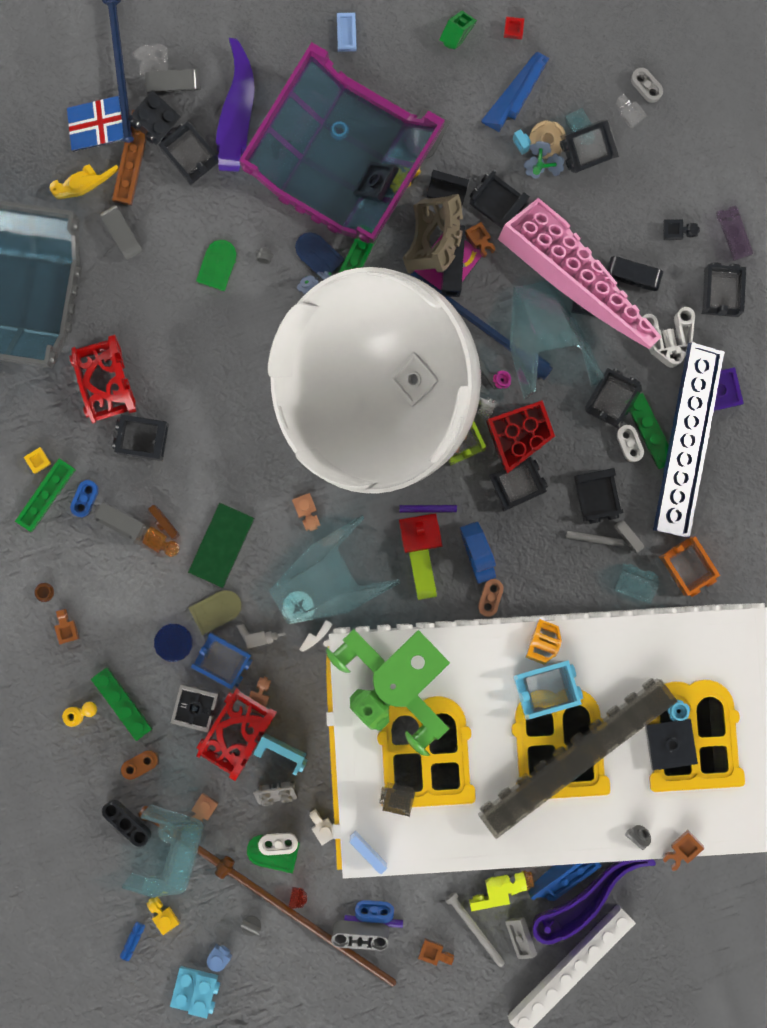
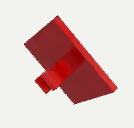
M436 513L399 519L405 553L443 547Z

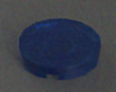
M180 624L163 626L154 638L156 653L168 662H178L185 659L193 647L191 633Z

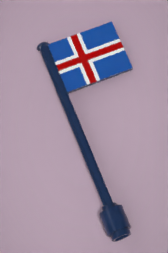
M102 0L109 9L119 96L67 108L71 150L73 152L120 141L131 143L134 140L131 124L128 120L130 113L116 6L121 0Z

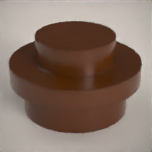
M41 583L35 588V597L41 602H48L54 596V588L48 583Z

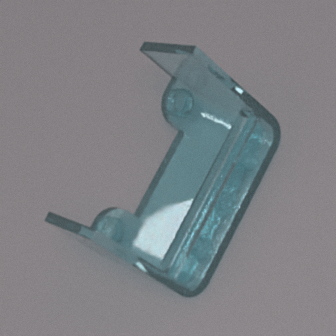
M149 805L142 813L141 818L159 823L158 835L160 839L171 843L163 874L160 879L157 877L145 878L131 873L122 888L148 897L182 894L189 885L204 826L196 818Z

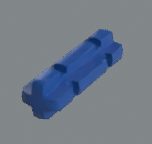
M140 922L134 924L133 931L130 933L124 946L125 949L121 952V959L125 961L131 959L141 937L140 934L144 931V924Z

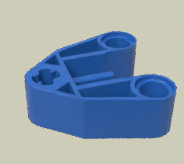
M479 522L459 527L477 583L480 584L495 579L496 574L493 567L496 566V563Z

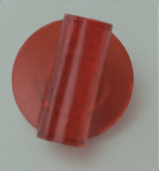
M292 887L289 908H303L307 902V893L303 888Z

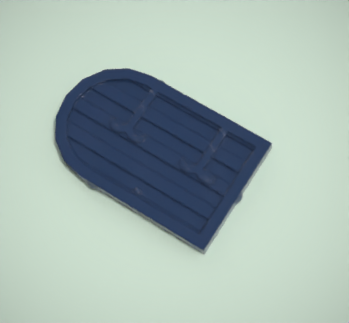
M304 233L296 241L295 249L298 257L316 274L318 272L324 273L325 271L332 274L345 261L324 238L316 233Z

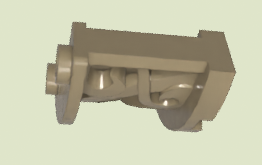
M459 194L422 199L413 205L416 220L415 236L410 249L403 256L408 274L413 273L415 270L436 269L437 272H443L454 260L455 249L460 246L462 237L460 220H463ZM430 205H433L435 213L429 210ZM439 226L441 231H443V236L432 248L429 242L430 236L435 228Z

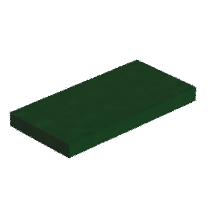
M219 503L188 573L224 588L255 518Z

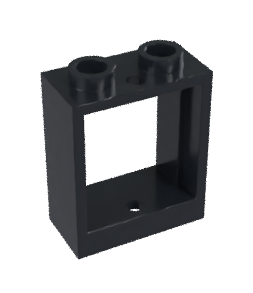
M121 414L120 419H117L116 422L118 433L117 438L113 440L112 448L119 455L163 461L169 423ZM127 422L158 426L153 453L122 448Z

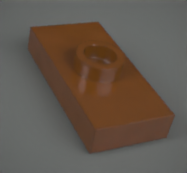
M156 505L148 508L157 520L155 524L161 531L165 530L174 540L180 536L179 532Z

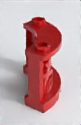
M116 335L108 336L106 341L76 349V347H72V355H69V359L75 369L77 382L85 404L83 410L86 418L90 417L91 422L96 423L97 420L129 412V414L136 412V400L128 378L124 379L123 369H125L122 350ZM95 355V359L93 360L88 356ZM87 357L88 361L82 363L81 358ZM104 360V362L107 364V362L111 360L112 364L111 366L106 367L102 361ZM98 365L103 370L116 374L107 383L106 392L97 389L90 383L91 376ZM117 384L119 389L117 391L112 390L113 394H111L112 385ZM88 390L92 392L94 395L90 397ZM104 399L107 400L108 409L96 412L94 403L98 401L100 408H102L105 403ZM112 402L125 403V404H124V405L117 406V407H113V403H112Z
M237 688L234 693L229 692L224 700V703H226L225 707L206 738H202L196 747L199 750L196 757L200 758L202 756L230 774L229 778L234 781L237 780L257 745L255 741L260 742L277 713L273 709H267ZM237 700L249 706L246 715H242V706H240L239 711H234L233 706ZM252 709H254L255 711L259 712L265 717L250 714L252 712ZM228 713L230 718L222 721L225 715ZM242 723L241 733L248 744L236 743L227 748L223 729L233 724ZM247 723H250L248 728L252 727L254 729V732L251 734L246 731ZM215 732H216L217 740H216V739H212V737H213V735L215 734ZM214 745L216 749L213 751L208 747ZM237 748L240 751V755H236L235 751L231 754L230 751Z

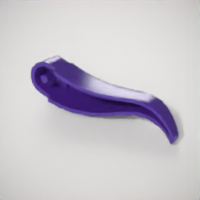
M229 38L235 69L233 82L221 111L216 144L217 152H219V171L239 172L241 169L239 160L248 144L255 85L253 71L243 47L236 38Z
M654 859L616 861L574 898L557 907L537 914L533 919L534 937L542 944L550 945L573 936L598 914L618 880L634 869L644 866H655L656 862Z

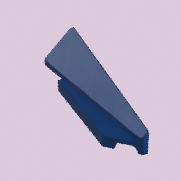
M536 52L481 122L500 132L508 117L515 120L549 58Z
M600 862L553 865L527 889L530 898L535 900L537 897H543L549 901H555L602 867Z

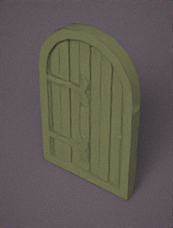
M224 590L189 607V610L201 634L204 635L236 618L241 611L242 603L236 593Z

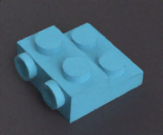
M180 966L170 1007L188 1011L190 1015L207 1019L208 1015L213 1014L215 1002L212 999L213 995L218 994L220 982H217L218 975Z

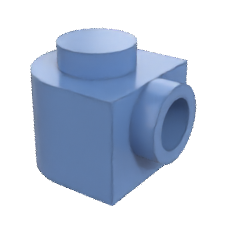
M216 944L207 958L208 967L215 972L223 970L232 957L230 950L224 945L219 946Z

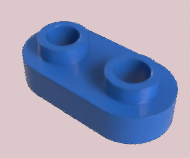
M85 480L79 484L70 506L71 512L75 516L86 517L90 513L99 492L95 482ZM88 487L92 488V492L90 494H87L86 489ZM83 504L84 510L79 511V506Z
M363 900L356 904L355 916L362 922L388 923L394 917V907L388 902Z

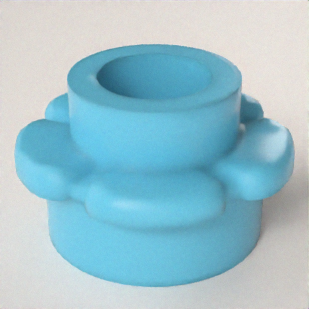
M675 700L673 704L668 706L667 711L672 721H683L688 719L690 708L682 700Z

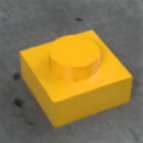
M41 447L24 457L34 474L51 465L50 460Z

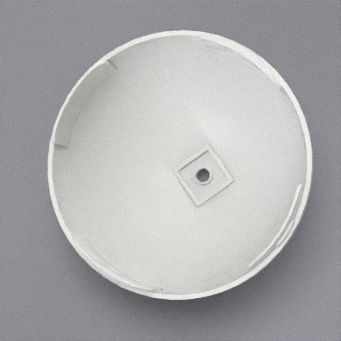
M364 267L346 270L328 277L310 289L288 311L274 337L268 361V374L271 377V393L276 417L282 433L295 452L296 458L307 469L325 481L354 492H391L415 484L434 473L452 457L464 441L473 424L480 399L481 370L479 357L472 335L462 317L443 295L428 284L408 274L386 268ZM413 374L418 377V382L415 385L411 382Z

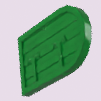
M217 240L209 245L196 282L225 292L237 256L235 247L230 242Z
M264 834L254 836L249 841L247 856L253 864L293 874L300 842H298L297 849L293 853L265 855L259 850V841ZM287 839L285 844L290 846L292 841ZM266 841L265 845L271 847L272 842Z

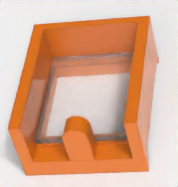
M696 536L685 539L659 556L683 593V596L690 595L693 597L701 592L700 588L705 585L707 587L717 582L716 578L721 576Z

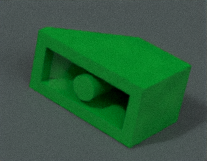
M460 11L448 20L439 40L447 48L455 50L463 43L477 20L464 11Z

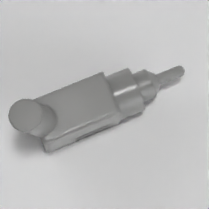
M244 624L237 626L247 649L273 643L278 637L286 635L285 632L278 634L276 632L272 633V631L249 634Z

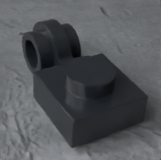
M664 219L663 240H683V233L687 237H697L700 232V227H698L697 223H689L686 227H683V219Z

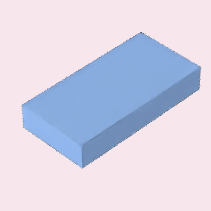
M337 13L338 52L356 51L355 13Z
M357 831L350 835L351 845L379 874H382L387 869V863Z

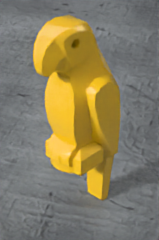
M90 164L83 167L82 171L71 175L64 184L55 180L50 184L49 188L56 199L82 196L105 182L119 168L115 165L101 175H97Z

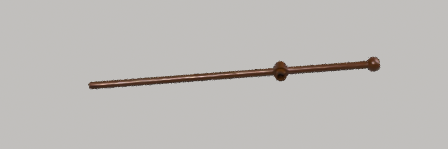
M143 806L138 814L141 820L151 821L215 865L217 869L214 873L217 877L224 879L226 875L231 876L392 987L396 985V980L352 949L334 946L330 934L233 869L235 861L231 857L225 856L224 859L220 860L153 814V809L150 806Z

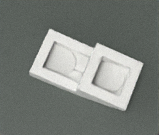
M326 620L317 636L309 633L299 650L303 652L318 643L333 624Z

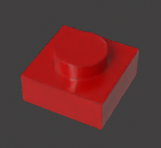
M506 17L504 38L522 40L525 18Z

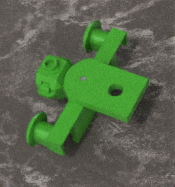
M355 629L343 639L344 643L336 651L332 652L327 647L326 654L330 662L340 671L350 673L351 671L346 666L358 656L374 673V690L357 689L350 696V709L371 730H382L390 722V705L407 707L423 725L413 735L406 730V739L416 752L423 756H430L425 748L436 738L439 739L449 730V727L418 694L450 664L439 650L419 630L387 661ZM414 656L424 658L425 664L423 668L415 669L412 667L411 660Z

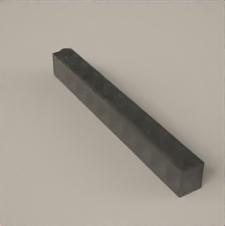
M651 678L642 685L643 689L637 694L635 691L624 698L625 703L619 707L615 705L606 712L608 716L601 721L599 719L593 721L588 726V731L584 734L580 732L570 739L571 744L565 748L563 746L559 747L552 753L553 757L547 762L544 759L535 765L534 772L530 775L527 773L523 774L516 780L517 784L511 789L509 787L503 789L498 794L499 798L493 803L488 801L479 808L481 812L478 815L495 839L678 702L664 682L657 678L655 680Z

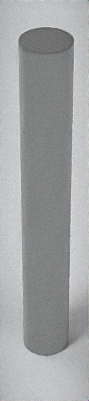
M573 531L566 532V538L619 547L624 545V539Z

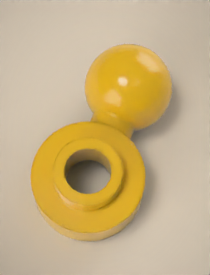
M86 702L83 704L82 709L75 706L69 707L63 712V722L70 727L81 724L84 716H94L97 713V706L93 702ZM70 714H73V715H74V719H73V720H71V719L69 718V715H70Z

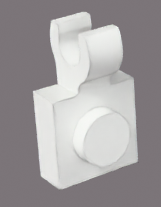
M317 809L310 812L309 816L315 823L312 831L321 845H324L333 839V824L329 818L323 820Z

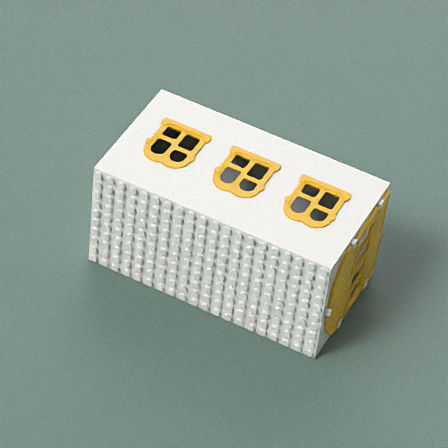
M765 603L519 616L512 618L454 620V622L416 623V627L409 623L397 624V628H391L390 625H377V629H370V626L356 627L357 633L385 661L419 630L450 662L418 696L435 714L445 713L455 720L458 749L455 753L432 754L429 745L425 748L430 756L421 755L423 789L417 792L399 793L395 790L393 757L397 754L418 752L410 744H393L391 729L393 722L398 717L404 715L414 718L419 728L423 724L407 707L390 705V722L382 730L369 729L350 709V696L357 689L374 690V673L358 656L346 666L351 672L344 673L337 669L326 655L328 704L326 717L327 726H329L333 791V839H335L337 870H342L343 879L662 859L665 853L674 851L671 844L687 830L704 845V850L697 856L767 852V607H765ZM539 619L559 626L562 639L557 656L545 665L525 658ZM350 627L333 629V633L329 634V640L324 641V646L328 647L332 652L336 651L344 643L343 639L351 632ZM541 628L540 633L557 639L555 633ZM534 647L533 652L548 658L552 656V654ZM414 656L411 660V665L415 669H421L425 664L424 658L421 656ZM569 660V663L574 665L576 677L574 678L576 686L581 688L583 694L581 706L589 712L591 743L588 745H565L562 719L566 709L551 713L554 724V733L552 735L529 737L526 733V719L513 676ZM559 669L526 678L534 708H547L568 702ZM705 697H709L712 737H700L698 735L696 710L698 703ZM670 699L682 700L690 708L688 718L691 719L698 764L691 765V773L688 775L666 776L664 769L653 771L651 768L645 725L660 723V708L665 701ZM553 745L555 747L557 781L555 783H530L528 748L530 746ZM713 746L715 773L704 774L701 772L699 752L701 747ZM591 754L593 756L594 779L591 781L569 782L566 778V756ZM456 762L459 765V788L434 790L431 779L432 764ZM636 825L645 827L651 835L650 845L641 850L625 836L627 830L632 829ZM355 831L387 863V869L382 874H379L351 845L350 835Z

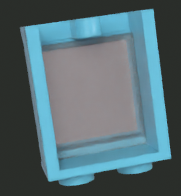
M569 660L513 676L525 719L536 718L582 704L583 694L581 688L576 686L574 680L576 671L574 665L569 663Z

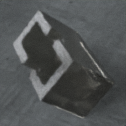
M387 782L386 787L381 788L379 797L382 811L410 817L415 796L414 788Z

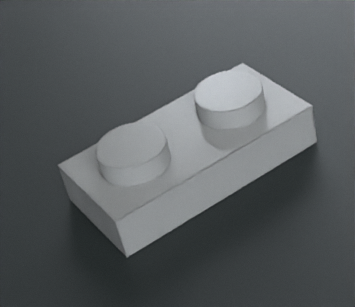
M511 918L505 921L517 958H534L537 952L525 918Z

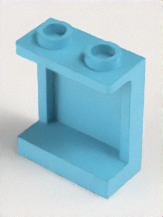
M266 733L262 736L253 754L261 758L266 748L296 762L297 766L293 772L294 775H297L298 771L302 773L308 761L305 759L306 753Z

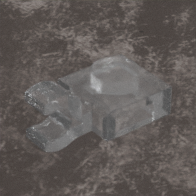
M624 94L617 98L615 104L623 110L620 116L631 129L647 117V114L636 101L631 104Z

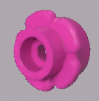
M501 370L494 375L493 382H495L497 388L506 389L511 384V376L508 372Z

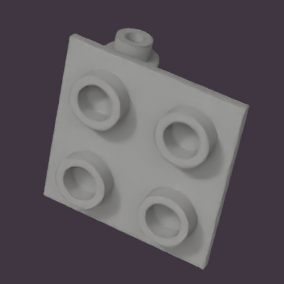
M291 781L282 782L281 788L279 783H277V788H274V785L271 784V789L270 785L259 786L253 792L258 804H262V806H269L273 802L278 801L289 803L293 799H297L294 791L296 790L295 783H291Z

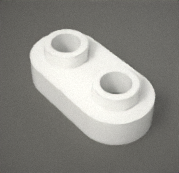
M622 426L618 429L616 436L623 455L627 461L637 462L644 455V449L633 426ZM624 432L629 434L628 439L623 437ZM630 450H635L636 455L631 456Z
M292 833L266 834L259 841V850L265 855L290 854L298 846V839ZM290 839L292 844L287 846L285 840ZM266 841H271V842H272V846H271V847H267V846L265 845V842H266Z

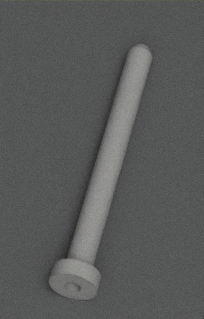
M456 892L451 893L445 899L448 905L452 904L496 964L502 967L505 964L502 957L458 901V894Z

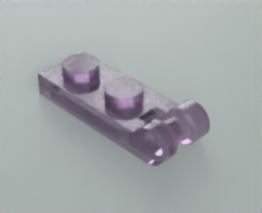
M732 206L729 207V210L717 211V219L723 229L733 261L751 256L753 251L738 208ZM731 217L733 221L728 222L727 218Z

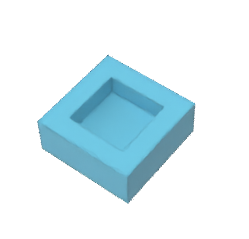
M521 129L514 132L513 141L521 155L529 151L531 141L526 133L523 134Z

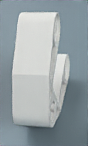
M683 307L674 316L678 346L674 329L662 331L666 348H664L657 318L652 314L644 315L642 318H646L661 336L660 340L649 349L650 353L667 367H676L686 356L688 343L693 341L694 310L690 307ZM680 314H686L688 316V321H683L680 317ZM673 355V357H677V359L674 360L673 358H670V356Z

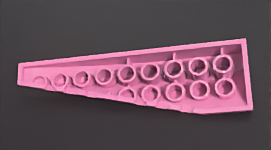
M537 198L504 225L498 240L574 302L648 349L660 340V334L646 318L641 317L637 306H632L627 300L628 295L623 290L620 291L616 286L617 282L600 261L592 257L591 250L582 245L578 234H573L569 229L570 225L542 200Z

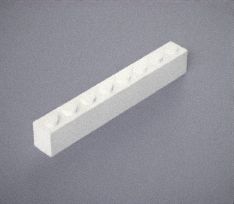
M617 904L508 1014L509 1022L515 1028H533L636 924L634 920Z

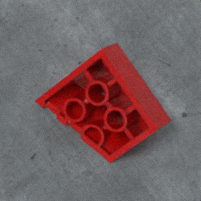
M543 400L492 417L486 421L498 457L506 473H509L555 437Z

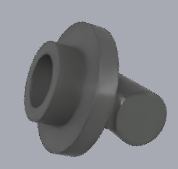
M636 825L625 833V836L641 850H644L651 843L649 831L641 825Z
M247 916L240 927L244 934L255 936L261 930V922L256 916Z

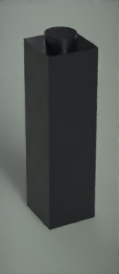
M461 224L462 237L460 246L455 249V258L452 263L442 272L441 295L460 297L462 291L465 226Z

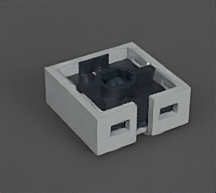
M181 684L171 723L209 732L214 718L211 713L217 707L220 693Z

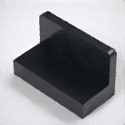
M433 170L427 197L440 198L459 194L462 206L469 179Z

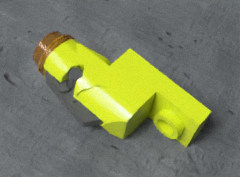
M526 870L495 871L493 877L485 880L488 896L478 894L474 895L473 899H469L471 912L510 904L508 894L512 896L534 887L532 872H526Z

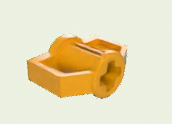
M539 619L525 658L545 665L552 658L556 657L562 643L559 626ZM541 628L555 633L557 639L540 633ZM534 647L548 652L552 656L548 658L533 652Z

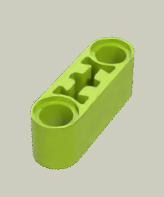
M429 550L409 552L418 600L437 597Z

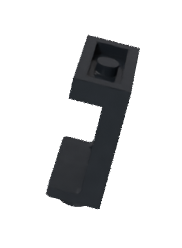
M495 170L490 174L486 173L481 180L482 185L479 189L476 187L469 196L471 197L470 205L501 229H503L508 221L521 212L530 197L525 192L521 195L496 176Z
M615 468L580 474L574 477L583 522L589 521V524L601 522L600 518L608 517V520L618 519L619 514L624 513L620 506L616 488Z

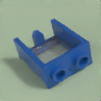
M211 632L191 668L232 690L234 686L238 687L243 677L240 675L243 669L248 670L253 660L250 657L252 654Z

